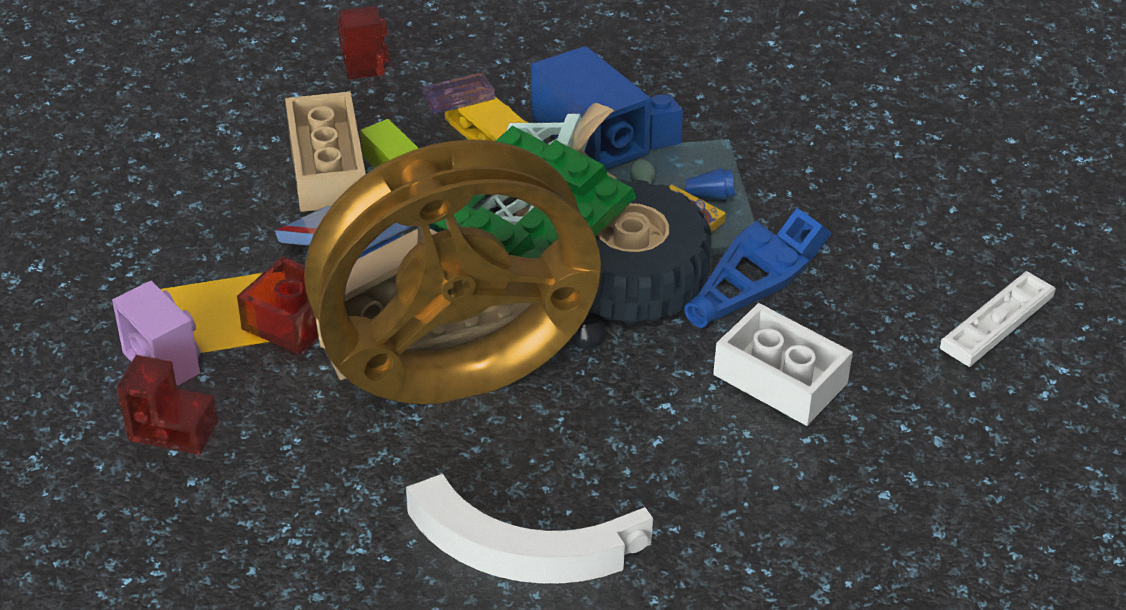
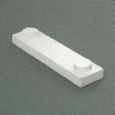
M1025 271L941 340L940 349L970 367L1052 299L1056 288Z

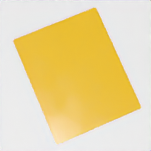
M284 270L161 289L170 293L175 304L182 311L186 310L191 314L196 324V330L193 331L194 339L200 353L299 336Z

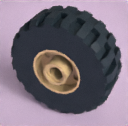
M618 180L633 188L636 199L595 236L600 253L601 271L598 290L588 314L594 313L599 315L601 319L613 321V319L622 320L624 323H636L637 321L644 320L653 322L660 320L661 317L666 315L670 317L680 312L684 305L696 297L707 282L712 243L709 223L696 204H691L687 196L680 192L672 191L668 186L649 184V181L637 180V182Z

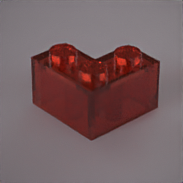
M377 6L339 10L340 18L337 19L338 38L347 79L385 75L384 62H389L387 43L384 44V37L388 36L386 19L379 17Z
M135 355L117 385L128 440L201 455L217 424L214 397L200 392L177 389L172 361Z

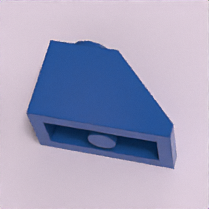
M660 94L651 98V150L682 144L683 110L671 95Z

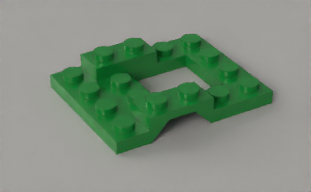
M513 125L495 140V142L510 144L532 152L553 166L570 187L576 199L579 212L589 224L594 236L602 231L636 199L633 188L607 175L603 164L557 140H554L549 145ZM486 194L473 195L467 205L454 214L455 219L462 227L481 229L497 237L505 247L508 255L540 258L543 252L553 242L558 240L556 230L550 219L536 207L532 208L515 225L482 206L477 211L474 210L472 207ZM445 219L429 224V227L437 232L448 229Z

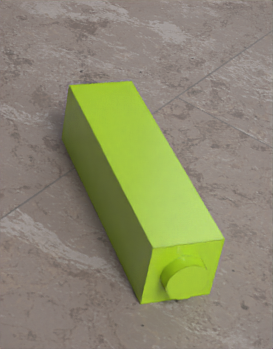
M389 119L360 130L362 156L374 168L397 156L419 149Z

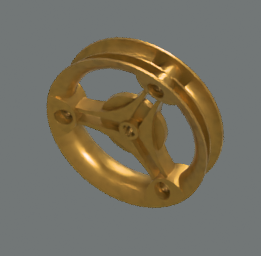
M459 140L425 146L397 156L376 167L350 186L333 203L315 230L307 252L304 278L310 306L319 321L320 334L325 350L341 374L359 388L385 399L414 404H440L498 390L525 377L553 357L576 333L594 302L600 280L601 260L598 244L589 224L579 212L576 199L567 182L553 166L536 154L510 144L488 140ZM473 195L509 196L529 203L542 211L553 224L558 240L553 242L540 258L508 255L505 247L497 237L481 229L462 227L455 219L454 214L467 205ZM445 219L448 229L431 235L429 224ZM393 224L417 226V245L407 253L397 270L395 281L397 294L373 319L361 316H348L345 307V290L351 271L360 255L381 233ZM508 303H531L522 313L506 325L472 342L439 350H406L422 336L442 324L467 320L491 306Z

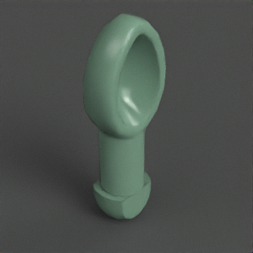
M644 159L634 162L630 171L632 181L644 180L652 184L655 179L653 165Z

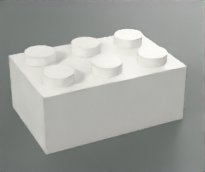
M758 303L716 343L713 375L808 426L848 384L853 352Z

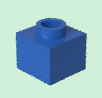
M796 208L777 236L812 261L832 233L802 210Z

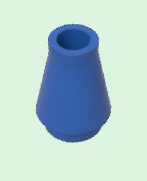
M722 167L693 178L685 179L687 193L697 198L727 200V197L735 196L732 169L723 170Z

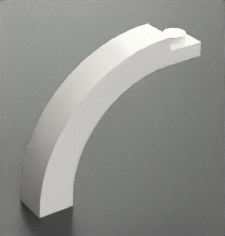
M443 474L406 487L408 514L420 531L432 543L458 561L479 571L502 578L532 583H570L591 580L622 571L624 555L637 553L646 546L651 545L653 518L645 507L592 527L566 531H544L514 526L482 513L466 502L452 488Z

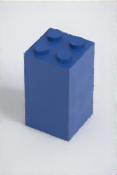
M587 46L531 64L532 119L536 123H564L567 114H580L582 118L592 104L599 103L612 108L614 112L608 115L592 133L584 152L590 158L603 164L605 169L649 154L651 98ZM551 135V136H552L553 138L557 139L559 135Z

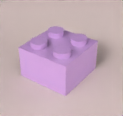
M149 281L112 299L123 354L161 394L200 374L198 357L201 354L193 331L196 330V324L188 311H182L175 304L168 291L160 290L152 281Z

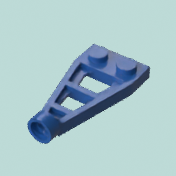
M755 221L735 237L699 294L685 305V315L693 325L700 328L705 327L711 321L713 322L786 287L807 269L810 260ZM746 257L769 275L752 282L736 270V267L741 259ZM726 279L742 292L729 299L718 291L716 287Z

